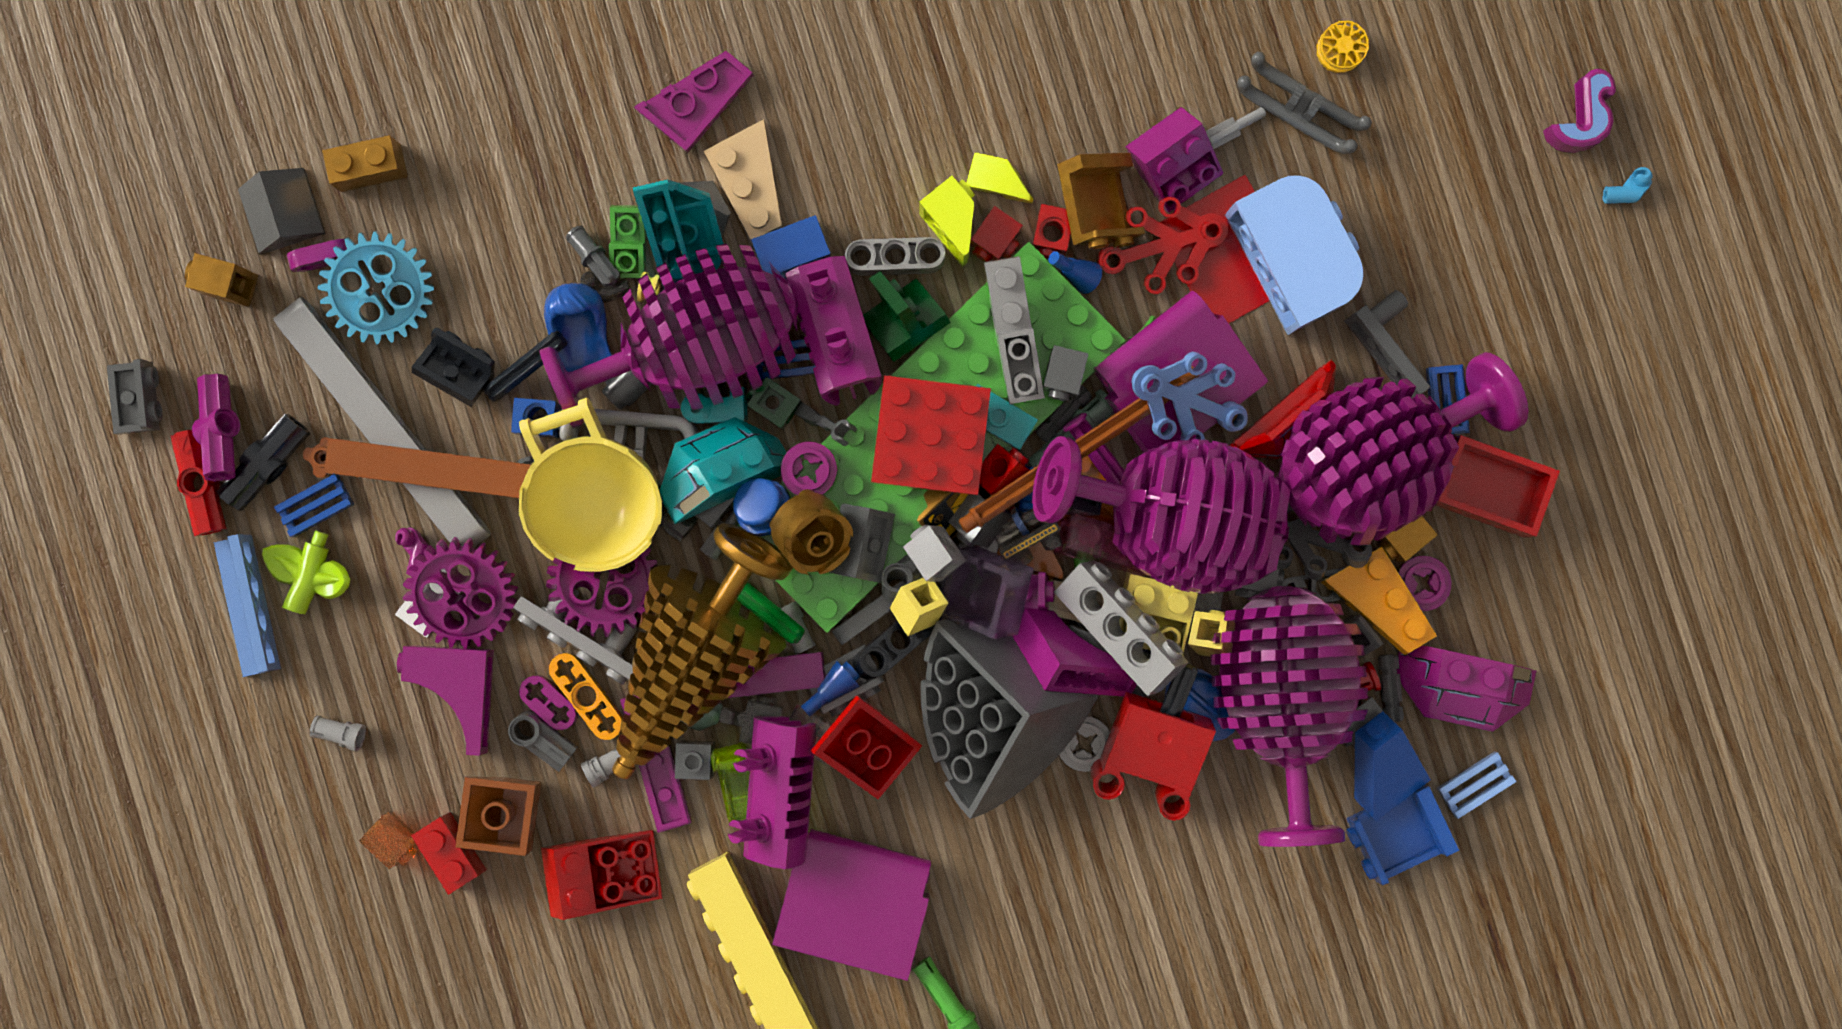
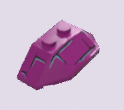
M1423 645L1405 655L1398 650L1399 669L1396 670L1397 674H1400L1401 685L1423 717L1493 732L1530 704L1537 670Z

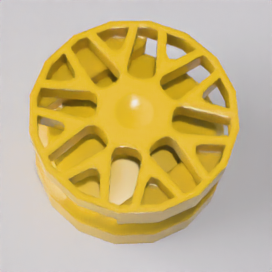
M1338 21L1331 24L1318 40L1316 46L1317 57L1327 70L1334 73H1346L1353 70L1366 57L1369 49V39L1365 30L1359 24L1352 21Z

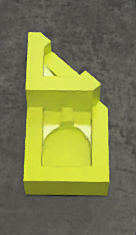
M974 153L966 182L972 190L999 194L1005 199L1033 203L1032 195L1028 192L1020 178L1021 176L1010 161L999 157Z

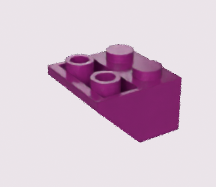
M1182 107L1125 146L1128 153H1131L1132 162L1137 172L1159 202L1162 198L1170 196L1175 197L1182 204L1224 174L1203 124ZM1171 200L1164 204V209L1168 213L1175 209V204Z

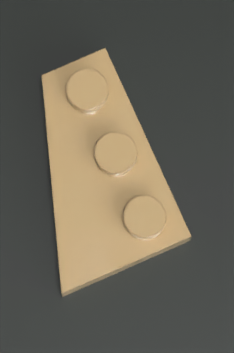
M764 119L703 151L750 240L783 228Z

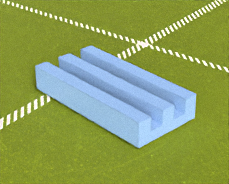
M1494 751L1439 786L1437 790L1454 817L1459 819L1514 784L1516 780L1508 772L1509 769L1506 764H1503L1499 753ZM1494 763L1496 769L1455 795L1450 796L1449 791ZM1500 775L1502 776L1503 779L1499 780L1492 786L1488 787L1481 793L1477 794L1470 800L1466 801L1465 803L1457 807L1456 803L1460 802L1461 800L1471 795L1478 789L1482 788L1489 782L1493 781Z

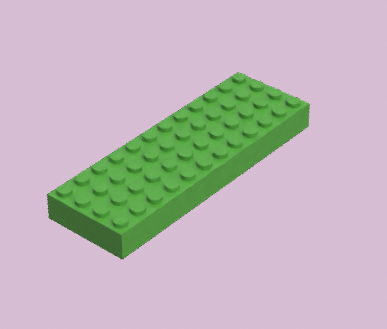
M1028 242L1013 257L1019 256L1021 260L1042 385L1054 345L1088 353L1081 382L1082 385L1094 373L1093 368L1121 347L1126 340ZM985 283L949 319L950 324L932 335L891 376L968 386L979 384L982 387L991 388L992 393L1009 402L993 323L988 283ZM882 384L874 395L869 396L846 419L857 428L856 433L849 430L844 435V440L849 442L847 446H842L832 439L831 434L821 444L833 454L838 470L834 485L823 495L829 498L839 511L842 504H849L895 514L884 565L885 569L890 564L900 561L907 554L903 546L912 540L911 534L921 527L917 519L928 505L923 496L927 489L871 483L883 389ZM1043 390L1045 398L1014 403L1013 405L1038 419L1029 434L1030 436L1064 401L1049 398V391ZM986 431L982 462L997 444L1009 452L1013 447ZM804 460V470L796 478L808 476L816 483L815 477L817 476L815 470L823 462L811 465L808 461ZM783 481L780 483L787 490L790 498L797 496L786 487ZM772 535L760 536L778 548L772 539ZM794 568L785 579L776 580L826 633L830 632L879 584L878 582L829 572L824 574L807 572L809 575L799 573Z

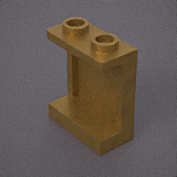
M1131 153L1079 154L1057 164L1073 245H1088L1089 250L1107 247L1109 243H1113L1114 248H1121L1134 244L1133 238L1145 234L1144 227L1130 228L1125 219L1127 208L1119 172L1133 166Z

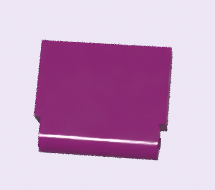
M1190 291L1093 368L1095 375L1109 393L1104 399L1111 406L1115 414L1139 399L1132 388V377L1139 368L1153 365L1163 369L1184 359L1189 352H1197L1207 359V368L1199 376L1212 371L1214 366L1221 363L1226 364L1235 371V380L1230 386L1221 387L1217 384L1196 394L1222 405L1227 401H1234L1240 405L1269 382L1224 316L1212 313L1205 301L1194 291ZM1198 358L1191 364L1194 368L1198 365ZM1226 370L1220 374V380L1225 378ZM1154 379L1149 381L1147 389L1153 385ZM1172 400L1164 404L1166 416L1173 420L1177 426V431L1171 439L1163 440L1153 433L1151 414L1126 429L1143 453L1155 447L1159 448L1166 443L1180 440L1182 433ZM1190 408L1195 427L1200 432H1206L1217 423L1216 418ZM1168 423L1161 427V433L1167 430ZM1196 434L1192 435L1189 440L1196 439Z
M810 829L805 863L792 868L772 945L908 981L929 902V893H925L924 890L930 875L931 860Z

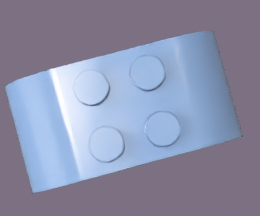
M1303 176L1281 178L1236 201L1225 214L1287 335L1329 315L1349 302L1358 293L1363 281V266L1356 252L1359 250L1358 243L1351 232L1345 231L1340 221L1343 219L1337 203L1335 201L1330 202L1325 191L1315 181Z

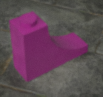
M1025 608L1011 635L1045 691L1123 697L1126 691L1133 693L1137 684L1109 653L1098 649L1075 634L1059 618L1055 611Z
M418 645L403 646V652H400L397 657V672L401 673V681L424 686L438 694L450 705L463 728L466 755L481 756L488 753L494 650Z

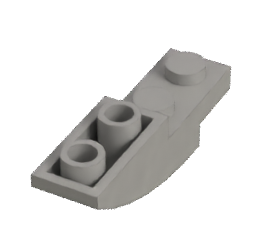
M1020 257L984 262L990 306L1009 404L1045 398Z

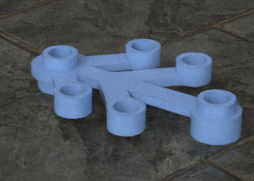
M1189 352L1184 359L1163 369L1153 365L1139 368L1132 377V388L1137 397L1148 403L1153 419L1152 431L1155 435L1163 440H1168L1177 431L1176 423L1166 416L1162 400L1163 396L1172 400L1182 433L1180 440H1189L1194 434H1196V439L1205 440L1204 434L1195 427L1190 408L1216 418L1218 424L1230 432L1241 430L1247 424V411L1238 403L1227 401L1221 405L1196 395L1217 384L1221 387L1230 386L1235 380V371L1226 364L1221 363L1214 366L1212 371L1178 387L1170 384V381L1188 372L1197 376L1206 370L1207 359L1197 352ZM1198 358V365L1192 369V362ZM1226 370L1225 378L1220 380V374ZM1154 379L1153 385L1147 389L1149 381ZM1238 414L1236 420L1232 423L1233 417ZM1168 423L1167 430L1161 433V427Z

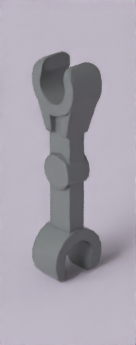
M802 402L794 413L811 426H820L826 431L830 430L832 439L842 446L849 444V442L844 440L846 432L852 430L856 433L857 428L849 421L842 419L835 424Z

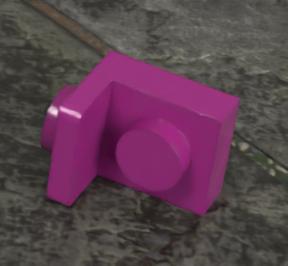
M1038 572V575H1006V610L1024 611L1025 608L1048 611L1049 602L1055 601V582L1049 581V576L1046 572Z

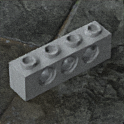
M1095 560L1080 563L1054 593L1147 696L1161 692L1189 663L1183 656V650L1176 642L1167 639L1161 633L1157 621L1139 609L1135 604L1134 596L1128 590L1116 584L1111 578L1112 573L1104 564ZM1097 592H1100L1103 596L1104 603L1102 607L1096 601ZM1120 617L1124 618L1127 623L1126 633L1120 628ZM1144 643L1151 649L1150 659L1143 653Z

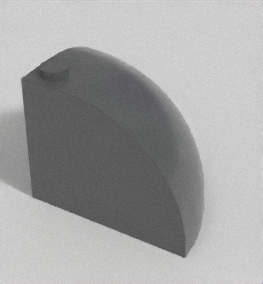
M947 619L936 622L925 651L924 661L928 663L926 680L921 681V708L925 733L935 763L940 762L948 779L945 782L948 791L959 807L972 819L1003 804L1036 779L1072 740L1100 695L1045 691L1011 635L1012 629L975 619Z

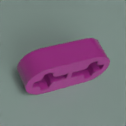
M331 240L288 252L287 258L291 272H306L329 266L324 261L325 258L337 259L338 257L333 248L338 246L345 251L347 249L345 240Z
M535 675L526 678L520 685L519 694L522 701L550 727L556 730H564L576 723L579 713L564 693L548 678ZM530 683L533 685L542 683L544 687L541 689V692L548 698L546 702L541 697L532 699L529 696L532 692L529 687ZM552 703L558 708L568 707L569 711L566 714L570 718L568 722L566 720L557 722L554 719L557 712L550 706Z

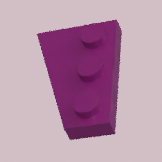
M725 51L693 70L689 76L674 85L670 84L660 90L661 93L646 102L642 101L634 106V108L688 154L754 75L753 72L729 52Z

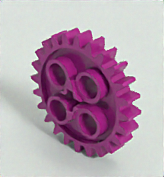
M454 537L449 547L442 539L436 544V549L429 545L424 550V555L419 554L413 560L416 566L411 565L406 572L412 578H407L403 583L405 588L410 589L403 596V600L413 602L406 612L408 614H418L413 624L416 626L424 623L427 626L423 633L424 636L432 631L437 633L435 639L437 644L446 637L448 638L449 648H452L457 640H460L463 648L467 649L471 639L479 647L484 642V636L492 641L497 635L496 630L503 632L507 626L505 621H510L514 615L510 609L515 606L518 600L510 596L517 592L518 586L508 585V583L512 581L515 574L503 572L508 562L507 560L499 563L495 561L498 554L497 550L489 555L484 553L486 549V543L484 542L478 549L473 548L472 538H469L464 546H461L458 538ZM457 565L467 566L471 576L462 575L458 571ZM429 583H436L441 586L443 594H438L431 590ZM461 591H463V592L465 593V594H461V595L456 594V592L458 593V592H461ZM478 593L489 595L492 603L482 602L478 597ZM450 611L460 612L464 621L455 620L451 616Z
M647 548L635 560L629 562L633 569L631 573L622 574L616 569L608 571L607 584L600 610L595 608L601 572L574 570L575 565L554 558L553 562L558 566H548L547 574L556 578L547 580L546 588L556 589L549 594V601H560L555 608V613L559 614L565 611L568 613L564 622L566 625L573 620L578 621L577 632H580L585 625L590 626V635L593 637L598 628L603 629L605 637H609L612 627H615L620 635L623 634L624 623H627L633 629L636 628L637 620L635 616L641 618L642 612L645 611L643 606L646 591L649 590L648 579L650 570L655 568L658 563L657 560H646L650 555L651 549ZM584 587L591 592L592 597L588 600H579L575 597L573 591ZM613 594L622 595L627 604L622 607H615L610 604L608 597Z

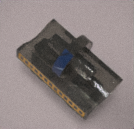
M1016 506L1011 508L1009 512L1013 519L1002 525L1004 532L995 536V540L1000 548L999 552L1004 560L1010 559L1018 568L1030 563L1034 558L1029 548L1034 544L1041 542L1046 551H1051L1062 544L1059 534L1061 529L1058 522L1045 523L1039 521L1035 517L1033 508L1023 514L1020 513Z

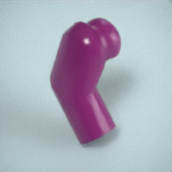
M412 527L401 528L396 532V543L402 545L410 555L407 566L408 570L411 565L416 566L413 560L419 554L424 555V550L429 545L420 532Z

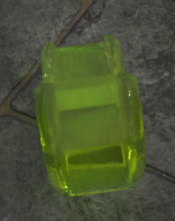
M743 742L715 748L711 754L713 772H718L729 823L732 820H746L750 771L738 772L733 765L735 762L746 759L745 757L734 755L738 749H749Z

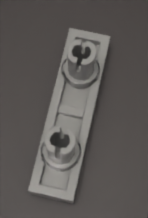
M575 589L573 593L577 598L579 592ZM522 596L513 607L520 614L517 619L534 631L537 626H540L550 632L546 638L563 649L567 644L579 650L576 656L594 667L596 662L608 668L606 675L621 685L626 680L629 681L630 675L633 673L632 664L625 661L622 654L637 632V627L633 629L627 623H624L623 634L620 635L616 628H614L606 642L599 645L564 623L565 620L563 618L567 613L566 611L559 614L555 613V608L560 601H550L546 608L543 606L539 608Z

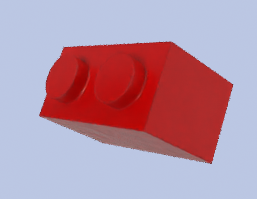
M451 812L437 818L411 835L448 895L487 870L475 850L455 848L458 823Z

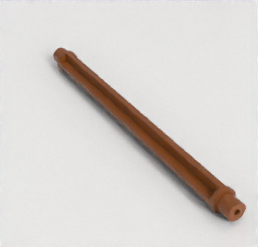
M1188 372L1169 383L1178 387L1199 377V375H1192ZM1162 396L1163 404L1170 401V399ZM1140 398L1075 440L1080 448L1082 459L1151 414L1147 401ZM1038 465L982 503L969 509V513L958 520L965 533L970 532L977 526L979 528L984 526L986 522L1032 493Z

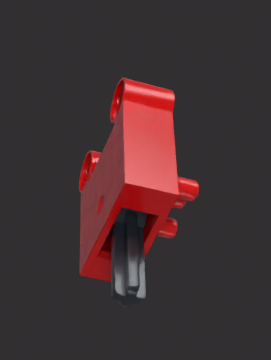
M1187 664L1171 681L1163 703L1126 691L1101 757L1093 763L1090 770L1094 791L1100 798L1111 800L1122 794L1125 786L1122 772L1158 783L1155 795L1160 813L1165 818L1176 821L1187 816L1191 806L1189 797L1216 733L1211 718L1183 710L1198 673L1196 667ZM1106 774L1115 776L1110 782L1100 781V778ZM1169 796H1180L1179 800L1174 803L1165 802Z

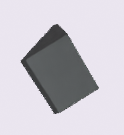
M304 168L259 171L238 189L260 255L326 234Z

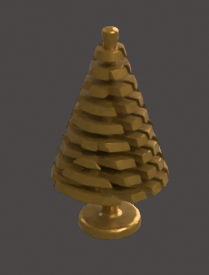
M720 524L714 532L715 543L734 563L721 584L707 577L700 593L692 589L698 574L696 572L681 568L676 579L673 580L667 577L671 565H658L650 570L648 579L649 590L646 591L644 600L645 611L642 612L639 626L646 630V632L640 631L637 636L636 649L638 650L633 657V673L629 678V693L626 695L624 711L630 713V715L624 714L622 716L620 724L622 734L618 736L616 750L621 757L617 758L612 767V771L617 777L629 779L636 769V764L646 765L655 757L654 752L659 753L671 744L670 736L678 739L688 730L687 724L688 727H692L704 714L709 713L720 703V700H724L733 694L737 689V682L744 685L753 676L752 667L748 668V664L755 668L754 674H756L787 647L785 639L772 628L769 633L764 631V622L749 609L745 618L739 616L741 603L737 598L752 573L770 580H783L793 569L781 551L762 537L749 534L743 528L733 524ZM660 592L666 595L665 598L660 596ZM649 610H652L653 612H655V613H656L655 616L652 615V614H650V613H649Z

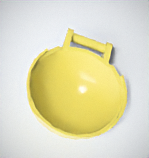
M587 397L578 400V405L533 421L530 418L519 421L522 436L534 459L519 490V516L523 529L532 544L548 559L553 561L554 558L573 564L575 565L574 570L601 572L616 569L641 555L651 545V539L658 525L661 524L662 499L658 483L648 464L635 451L606 437L590 399ZM584 419L591 436L564 440L545 451L538 434Z

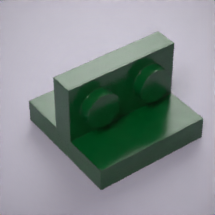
M881 271L869 278L882 302L863 314L866 327L893 362L951 323L946 313L917 278L903 288L900 287L895 279L889 282Z

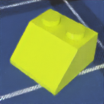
M950 176L919 201V215L963 267L968 263L974 211V201L972 198L975 194L964 180L957 182L953 176Z

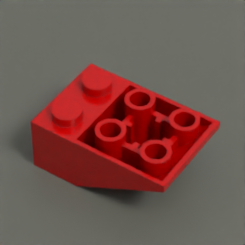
M653 830L541 847L551 917L566 920L663 899Z

